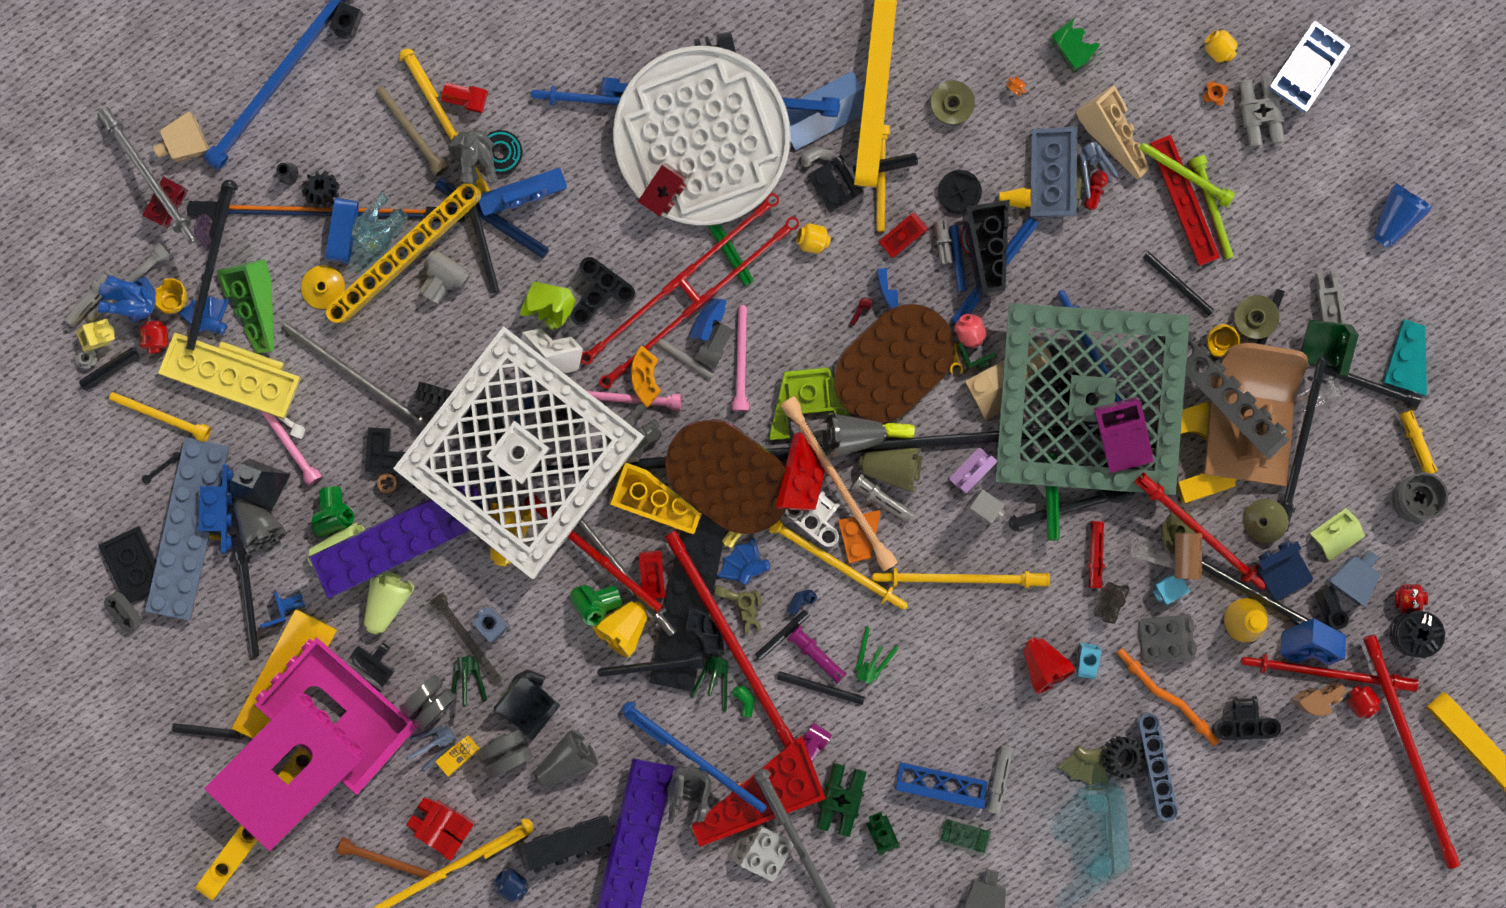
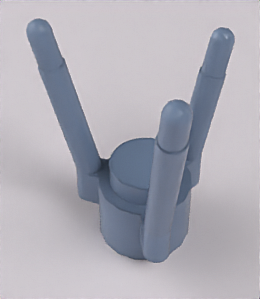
M1098 142L1084 146L1081 149L1083 154L1079 155L1082 162L1087 198L1091 197L1087 162L1090 165L1098 163L1102 171L1107 174L1109 183H1112L1113 180L1106 166L1114 177H1118V173L1102 151L1101 146L1098 145Z
M441 725L435 729L411 736V740H416L436 734L433 736L434 741L413 752L406 759L411 760L437 744L440 748L444 746L422 767L423 771L427 770L448 749L454 746L453 742L457 741L448 725L444 728Z

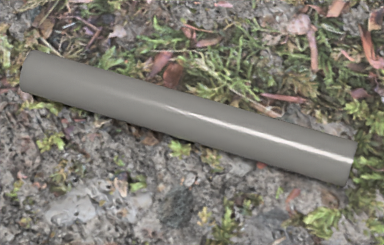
M662 338L656 343V345L707 379L711 380L715 373L665 339Z

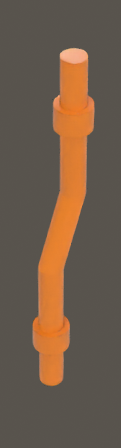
M1123 648L1116 652L1127 665L1128 671L1132 675L1135 674L1152 694L1178 707L1195 726L1194 729L1199 735L1202 734L1213 747L1220 742L1209 729V725L1204 719L1201 720L1182 699L1158 687L1142 670V665L1136 659L1133 660Z

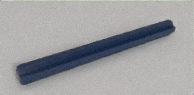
M440 178L435 184V188L447 196L457 189V187L443 178ZM465 193L466 200H470L472 197ZM479 202L476 204L480 218L539 257L545 258L549 252L548 247L496 213L484 216Z

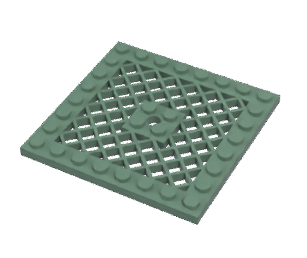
M1009 303L996 482L1146 493L1135 484L1136 478L1139 475L1141 476V473H1146L1156 484H1161L1164 487V494L1176 495L1190 315ZM1030 327L1037 328L1031 335H1029ZM1044 328L1061 330L1051 337ZM1067 330H1079L1083 332H1081L1076 338H1073ZM1039 331H1042L1049 340L1039 348L1031 338ZM1089 331L1106 333L1096 340ZM1064 332L1071 342L1061 349L1054 339ZM1112 333L1128 335L1119 342ZM1087 334L1094 343L1084 351L1076 341ZM1134 334L1151 336L1141 343ZM1109 335L1116 345L1106 352L1099 343ZM1157 336H1165L1164 344ZM1132 337L1139 346L1129 354L1122 344ZM1154 338L1162 348L1151 355L1144 346ZM1030 341L1037 350L1028 357V344ZM1052 342L1059 352L1049 360L1042 350ZM1074 344L1081 351V354L1071 361L1065 354V351ZM1097 346L1104 355L1094 363L1087 353ZM1119 347L1127 357L1117 364L1110 357V354ZM1142 349L1149 359L1142 365H1139L1132 356ZM1164 351L1163 366H1161L1155 358ZM1040 353L1047 362L1037 370L1030 360ZM1062 354L1070 364L1059 371L1052 362ZM1085 356L1092 366L1082 373L1075 363ZM1108 358L1115 367L1105 375L1097 365ZM1130 359L1137 369L1127 376L1120 367ZM1153 361L1160 370L1150 378L1143 368ZM1028 363L1035 373L1026 380ZM1050 365L1057 372V375L1047 382L1040 372ZM1073 367L1079 375H1071V383H1069L1062 374ZM1095 368L1102 377L1086 375ZM1116 370L1125 378L1117 386V378L1109 377ZM1140 371L1147 381L1137 388L1130 379ZM1160 374H1162L1161 390L1153 382ZM1038 375L1045 385L1035 392L1028 383ZM1061 377L1068 386L1058 394L1051 384ZM1126 382H1129L1136 391L1125 398L1118 389ZM1151 383L1158 393L1148 400L1141 391ZM1026 385L1033 395L1024 402ZM1048 387L1055 397L1046 404L1039 397V394ZM1070 389L1068 406L1061 396ZM1091 392L1096 393L1099 397L1097 404H1087V394ZM1115 393L1122 400L1133 398L1139 394L1146 402L1142 405V410L1149 406L1156 413L1152 419L1146 422L1147 429L1154 436L1150 440V445L1156 441L1155 456L1153 455L1154 462L1148 463L1144 467L1142 465L1138 466L1140 469L1128 468L1110 473L1109 467H1101L1107 462L1106 458L1098 464L1091 456L1099 447L1104 451L1102 440L1099 441L1092 433L1098 428V425L1096 424L1089 430L1082 421L1097 422L1093 408L1114 403ZM1160 396L1158 412L1151 403ZM1034 398H1037L1044 406L1036 414H1033L1026 406ZM1059 399L1066 409L1056 416L1049 406ZM1025 409L1031 418L1023 424V411ZM1047 410L1054 419L1044 427L1037 417ZM1067 412L1068 420H1076L1068 428L1059 420ZM1158 419V429L1156 434L1154 430L1150 427V425ZM1035 420L1042 429L1032 437L1025 427ZM1057 421L1064 431L1054 438L1047 429ZM1080 423L1087 432L1077 440L1070 430ZM1023 431L1029 437L1030 440H1028L1024 445L1021 446V437ZM1043 432L1052 440L1044 448L1035 440ZM1068 434L1075 443L1064 450L1058 441ZM1090 435L1097 445L1087 452L1080 443ZM1033 442L1040 452L1030 459L1023 450ZM1056 444L1063 453L1053 461L1046 451ZM1078 445L1085 455L1075 462L1068 453ZM1020 452L1027 461H1020ZM1043 454L1050 463L1034 461ZM1066 456L1072 464H1060L1057 462ZM1088 457L1095 466L1079 464ZM1155 463L1154 470H1147Z

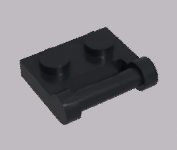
M842 155L835 157L830 162L808 174V178L830 213L864 193L862 187L854 185V178L844 164L845 159ZM837 167L851 193L845 195L831 169Z
M499 394L492 395L491 398H497ZM492 402L493 414L501 413L498 402ZM487 403L476 404L477 416L485 415L483 405ZM472 407L463 418L473 417ZM502 417L493 418L495 429H504ZM487 419L478 420L479 432L489 431ZM473 421L464 422L466 433H474ZM504 433L495 434L496 441L500 440ZM491 435L480 436L481 444L491 442ZM475 436L467 437L469 447L476 446Z

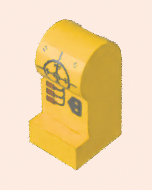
M467 735L435 762L449 777L480 748Z

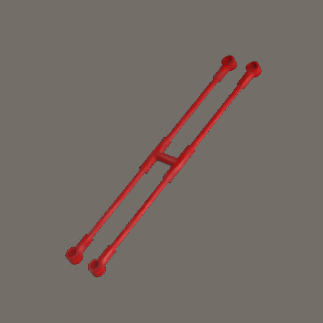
M770 193L766 200L746 220L694 264L691 263L662 288L660 293L606 339L598 342L588 352H583L580 360L581 363L585 365L591 364L594 357L604 350L609 342L663 296L670 294V292L680 286L693 303L682 312V315L644 346L645 349L649 350L685 318L688 319L712 299L718 290L776 241H780L790 231L797 230L799 227L798 219L796 217L788 218L786 224L773 234V237L715 287H711L703 295L699 296L686 279L756 217L759 218L768 209L779 204L778 195ZM771 196L777 198L775 204H770L768 202ZM795 220L797 222L796 227H789V221ZM585 354L590 355L591 359L589 362L583 361ZM636 354L623 365L620 364L610 374L602 376L600 378V385L606 389L612 387L614 381L626 372L625 369L633 363ZM604 378L610 379L608 386L603 385Z

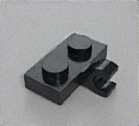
M381 643L373 655L358 645L346 661V664L380 690L384 688L395 672L381 661L391 648L385 643Z

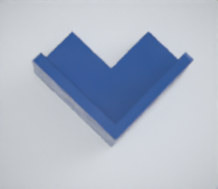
M1314 618L1282 632L1280 655L1295 663L1313 657L1327 665H1331L1345 659L1346 635Z

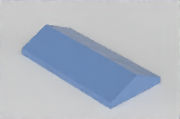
M853 71L800 98L822 101V97L839 98L840 112L838 117L821 116V112L787 109L790 122V142L795 151L862 116L864 89Z

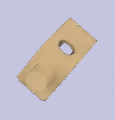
M190 111L161 129L160 133L164 141L153 146L158 158L170 154L175 162L204 156L209 150L196 117Z

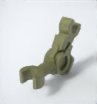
M716 585L714 594L735 601V604L739 607L742 620H746L744 624L746 634H749L748 627L750 624H755L757 631H761V625L755 619V617L759 616L757 609H755V602H757L758 607H761L762 604L759 592L754 590L753 593L746 591L736 593Z

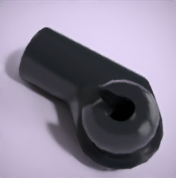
M525 670L516 674L512 681L514 683L519 676H524L534 684L542 686L546 676L531 670Z

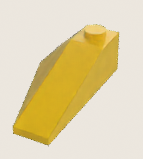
M626 462L615 482L608 504L691 534L695 533L701 516L698 510L650 472Z

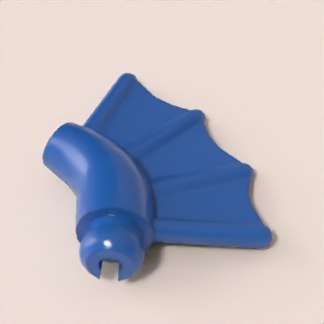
M212 296L207 298L199 333L202 331L219 333L221 335L226 333L224 330L228 326L226 323H222V318L229 299L219 300ZM194 299L191 300V303L186 308L177 312L190 327L197 303Z
M751 538L745 544H737L733 553L723 558V569L717 574V577L736 580L748 585L753 576L770 570V562L768 559L761 561L756 540Z

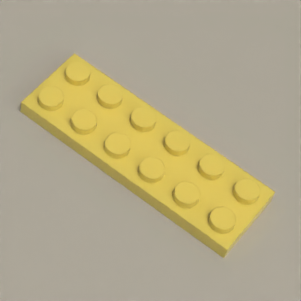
M174 333L158 372L159 375L282 419L286 418L301 380L299 376L198 340L196 341L194 351L185 349L188 337Z

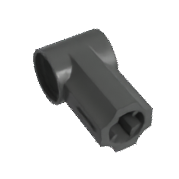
M716 321L708 341L703 342L695 360L716 369L733 329Z

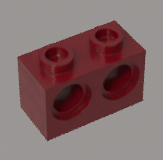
M163 176L159 185L178 211L188 190ZM154 193L142 216L168 229L173 219Z

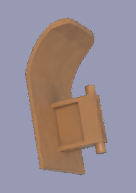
M1256 343L1235 345L1227 350L1220 361L1226 368L1224 373L1229 378L1233 375L1242 384L1239 388L1244 393L1249 391L1257 399L1255 402L1257 407L1260 409L1263 406L1272 415L1270 420L1274 424L1279 422L1288 431L1285 435L1290 440L1269 459L1210 400L1204 474L1286 487L1288 483L1294 402L1308 366L1307 356L1301 351ZM1222 378L1214 382V388L1221 386ZM1237 394L1230 396L1229 404L1236 402ZM1252 409L1244 413L1245 420L1251 418L1253 414ZM1263 425L1259 429V434H1266L1268 426Z

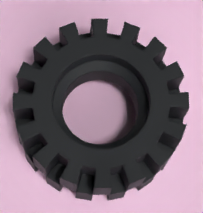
M419 381L414 399L441 407L453 391Z
M1123 736L1109 739L1111 743L1106 742L1105 746L1107 749H1102L1101 752L1105 753V756H1101V760L1105 761L1102 764L1103 768H1106L1105 771L1110 773V775L1122 779L1133 778V775L1139 773L1137 769L1141 770L1143 767L1140 765V762L1145 760L1141 758V755H1145L1144 751L1140 750L1142 746L1137 744L1136 740ZM1123 749H1126L1127 760L1120 766L1118 763L1119 754Z

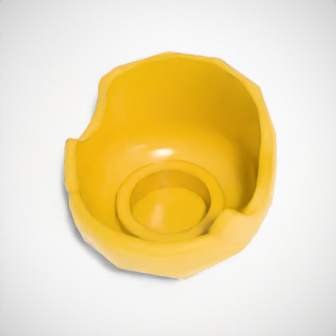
M166 278L163 279L160 287L155 288V305L163 313H177L186 306L188 294L184 285L179 280Z
M1227 324L1216 325L1209 330L1206 336V346L1214 357H1223L1229 348L1240 344L1239 334L1234 327Z

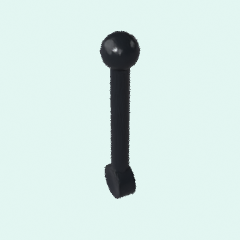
M174 452L170 459L151 474L144 475L142 477L143 483H150L152 478L174 460H179L181 454Z

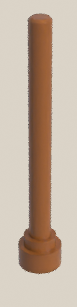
M342 837L336 853L344 857L353 854L421 878H426L435 873L354 846L355 843L345 837Z

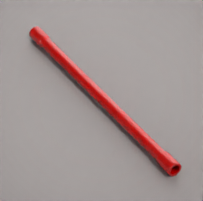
M675 530L667 534L664 538L672 552L677 556L774 726L777 736L784 748H786L795 738L782 720L689 557L677 531Z
M1376 634L1363 638L1369 657L1372 659L1433 824L1448 869L1459 867L1461 865L1446 830L1384 662Z

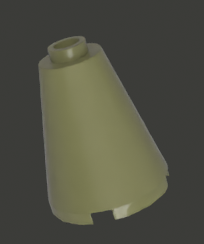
M920 448L866 452L865 457L861 456L859 469L863 470V474L909 492H916L918 486L913 485L915 480L919 481L922 456H918V454L922 451Z

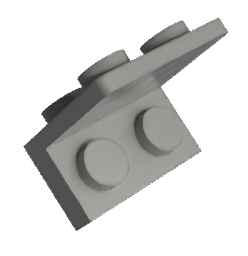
M759 824L742 831L728 857L739 866L773 882L794 845L791 840Z

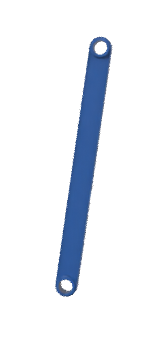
M330 0L218 145L212 146L206 152L203 159L208 165L220 170L226 164L229 158L226 155L333 18L339 2L344 3L346 0Z
M603 77L600 88L601 95L618 97L619 93H624L628 84L620 83V79ZM782 97L786 109L821 112V116L838 117L840 112L839 98L822 97V101Z

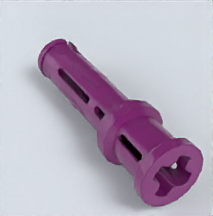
M801 625L798 626L787 638V641H792L801 650L800 653L802 655H808L836 683H839L841 679L835 672L842 678L847 673L816 646V640L814 638L811 639L805 634Z

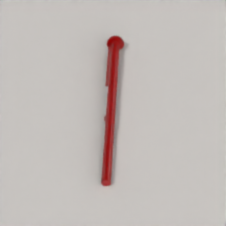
M534 495L535 505L544 504L538 499L537 495ZM529 496L525 498L524 506H530ZM547 507L536 508L538 514L544 519H548ZM573 530L567 537L657 613L662 609L663 605L614 566L606 556H602Z

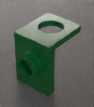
M962 342L957 345L967 369L975 366L977 370L989 365L988 360L997 356L993 352L970 362Z

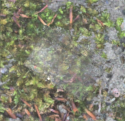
M1137 535L1131 536L1126 556L1173 569L1175 562L1172 559L1173 553L1163 543Z

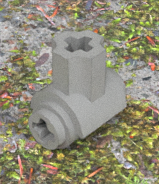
M433 250L424 262V265L427 266L426 274L429 277L419 292L439 304L448 289L450 291L454 288L462 289L471 275L468 274L467 269L440 251L436 252Z

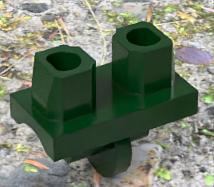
M881 812L871 815L869 817L870 822L866 824L879 856L883 855L886 851L890 852L892 849L900 848L887 815L882 816Z

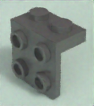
M1191 614L1143 618L1140 620L1144 662L1184 661L1195 658L1197 646L1193 640L1194 621L1191 619Z

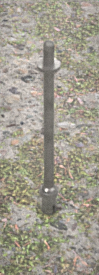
M104 107L99 110L97 116L105 125L107 134L116 137L175 222L172 228L173 231L176 233L182 232L189 243H194L196 237L189 228L191 219L189 217L182 218L122 132L124 127L122 122L115 118L110 108Z

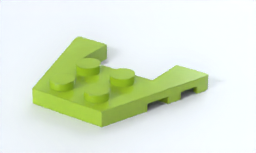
M829 367L784 371L769 435L770 440L790 438L788 416L784 413L780 404L793 396L796 397L801 405L802 414L834 411L835 414L850 416L836 395L834 388L835 380Z

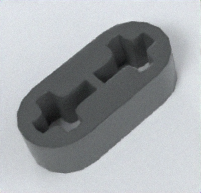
M114 592L105 598V608L124 631L130 632L140 626V615L122 593Z

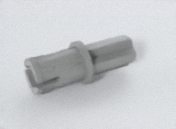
M942 220L933 222L936 242L934 243L938 248L940 264L949 265L953 262L950 246L952 239L949 238L947 220H943V222Z

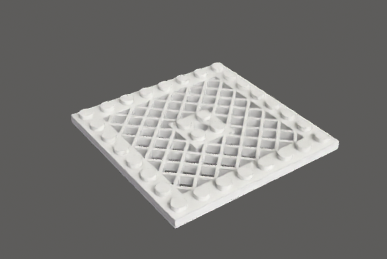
M503 326L393 469L531 579H535L645 436ZM508 359L513 362L512 364H505ZM515 368L516 379L505 380L504 369ZM519 368L531 377L520 378ZM499 372L500 381L491 382ZM532 381L533 393L522 394L521 382ZM537 382L549 391L538 392ZM516 383L518 395L507 396L506 384ZM501 385L502 397L491 398L490 387ZM485 390L486 399L477 400ZM550 395L551 406L540 408L538 396ZM554 395L562 400L565 405L555 406ZM534 397L535 408L524 410L523 398ZM518 399L519 411L509 412L507 400ZM503 401L504 413L493 414L492 402ZM487 403L488 415L477 416L476 404ZM472 407L473 417L463 418ZM567 408L568 420L557 422L556 410ZM572 409L583 418L573 419ZM551 411L553 422L541 423L540 412ZM536 413L537 424L526 426L525 414ZM520 415L521 425L514 421L510 426L509 416ZM504 417L506 428L495 430L493 418ZM489 419L490 430L479 432L478 420ZM473 421L474 433L464 434L462 422ZM585 422L586 434L575 435L573 424ZM589 422L601 432L590 433ZM569 424L570 436L559 437L558 425ZM458 425L459 434L449 436ZM553 426L554 438L543 439L542 428ZM537 428L538 438L527 430ZM504 433V435L496 444L495 434ZM491 435L492 446L481 447L480 436ZM475 436L476 448L465 450L464 438ZM602 436L603 448L592 449L591 437ZM607 436L612 440L609 445L607 444ZM586 438L588 450L576 451L575 439ZM459 439L460 450L450 452L449 440ZM571 440L572 452L561 453L560 441ZM555 442L556 454L546 455L550 448L544 443ZM444 443L445 452L436 453ZM518 446L523 447L525 451L521 459H516L513 456V450ZM491 450L487 457L493 462L483 463L482 451ZM477 452L478 464L467 465L466 453ZM603 452L594 463L593 453ZM461 454L462 466L452 467L450 456ZM588 454L590 466L578 467L577 455ZM445 456L447 468L436 469L435 458ZM573 456L574 468L563 469L561 457ZM557 458L558 470L547 471L546 459ZM429 461H430V464H431V468H429V467L427 466V464H428ZM541 462L542 472L533 473ZM494 466L495 478L485 479L483 467ZM499 467L511 476L500 477ZM478 468L480 480L469 481L468 469ZM463 470L464 482L453 483L452 471ZM589 470L580 481L579 471ZM447 472L448 482L437 473ZM574 472L576 483L565 485L563 473ZM559 474L560 486L549 487L548 475ZM543 476L544 488L533 489L532 477ZM512 480L513 492L502 493L501 481ZM528 480L529 490L518 491L517 481L524 484ZM496 482L497 494L486 495L485 483ZM480 484L482 496L471 497L470 485ZM465 486L466 496L454 487ZM575 488L566 499L565 489ZM560 489L562 501L551 503L549 491ZM545 491L546 503L535 505L534 493ZM529 493L530 506L519 507L518 495ZM513 495L515 507L504 509L503 497ZM498 497L499 509L488 511L487 499ZM482 499L483 510L472 501ZM561 505V507L552 517L551 507ZM547 507L548 519L537 521L536 508ZM531 509L532 521L521 523L520 511ZM515 511L516 523L506 525L504 513ZM499 513L501 524L489 514ZM547 523L541 533L538 534L537 524ZM533 525L534 537L523 539L522 526ZM517 527L518 537L506 528ZM534 541L530 547L524 542Z

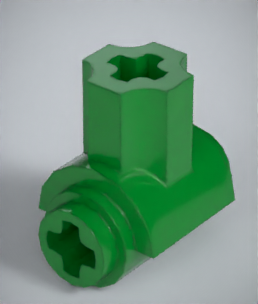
M333 486L319 489L320 510L314 513L311 523L314 534L320 537H327L351 526L355 518L354 512L343 503L341 487Z
M582 585L574 588L570 593V603L587 625H598L604 619L607 611L622 606V599L615 585L595 591L591 586Z

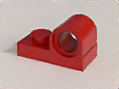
M914 212L878 242L893 259L907 246L926 233L929 228Z
M662 551L639 552L642 589L653 598H665Z

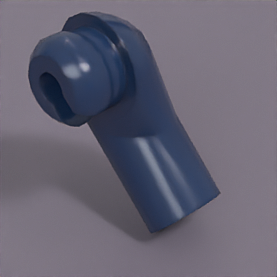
M809 589L796 592L787 612L797 615L801 605L816 602V593Z

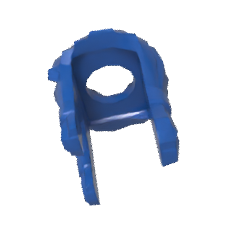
M108 275L105 282L100 283L99 294L103 300L115 299L119 301L118 303L100 301L98 304L99 313H115L128 316L133 324L148 318L153 312L156 302V290L147 277L139 278L132 283Z

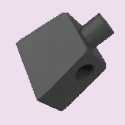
M986 869L983 881L973 879L962 908H1005L1006 888L997 884L999 872Z

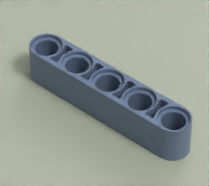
M1143 712L1137 717L1136 724L1142 751L1145 754L1143 758L1145 759L1144 763L1154 811L1158 818L1170 822L1177 817L1178 809L1161 726L1156 715ZM1150 716L1153 724L1150 728L1145 729L1143 727V720L1145 717ZM1150 739L1157 740V748L1154 750H1149L1147 747ZM1155 761L1162 763V768L1159 772H1153L1152 764ZM1160 783H1165L1167 786L1163 794H1158L1156 791V787ZM1164 805H1170L1171 812L1168 816H1162L1161 808Z

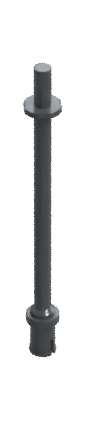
M561 496L555 502H561ZM581 518L577 526L601 555L606 556L614 566L634 581L586 521ZM634 594L653 616L650 619L651 624L657 621L669 637L676 632L663 616L666 612L665 609L657 613Z

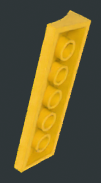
M295 609L231 729L254 738L271 721L255 707L257 695L263 689L268 691L273 686L270 681L279 672L282 675L288 669L286 666L288 661L294 655L298 658L304 652L301 647L309 639L314 641L317 637L329 648L338 630L300 609Z

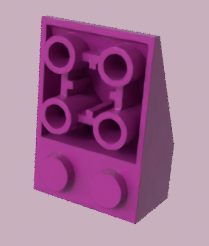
M1138 397L1093 408L1110 473L1154 462L1146 421Z

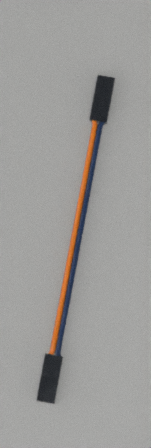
M189 201L188 215L214 216L218 202ZM230 205L229 209L231 210H228L227 217L229 214L332 216L333 207H326L325 209L323 207ZM426 207L424 210L359 208L357 217L424 219L436 207ZM449 207V214H455L458 208ZM465 215L457 222L465 223ZM436 218L433 222H441V220Z

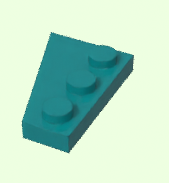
M1406 319L1402 320L1383 383L1427 396L1426 326Z

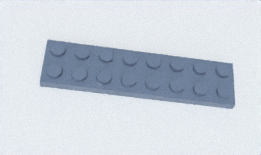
M185 437L146 605V612L191 621L211 531H199L200 486H221L223 464L227 462L229 446L206 441L203 443L196 439Z

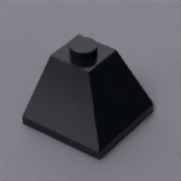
M249 458L239 465L231 480V495L273 510L290 478V474Z

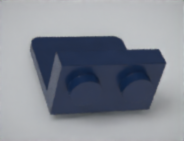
M1286 540L1277 545L1279 549L1272 553L1268 550L1258 556L1259 560L1253 562L1274 600H1280L1313 581V577L1299 553V550L1302 548L1298 541L1290 542V540Z

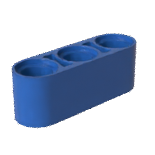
M335 198L326 249V261L349 264L359 209L358 201Z

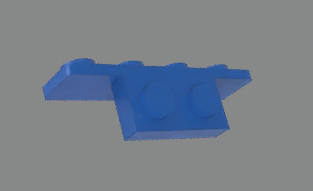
M556 168L482 193L479 205L483 215L488 216L509 208H518L523 203L529 201H539L544 196L567 189V184L561 169Z
M223 464L222 486H200L199 531H221V554H228V549H232V536H228L229 527L233 525V515L229 514V505H233V496L229 492V483H231L234 472L228 464Z

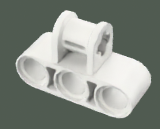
M822 491L819 495L816 510L802 511L800 509L797 515H791L786 509L784 514L824 547H831L837 543L839 538L838 532L827 523V520L840 505L825 496V492ZM807 517H814L817 520L815 529H808L805 526ZM831 531L834 534V541L832 543L824 542L822 539L823 532Z

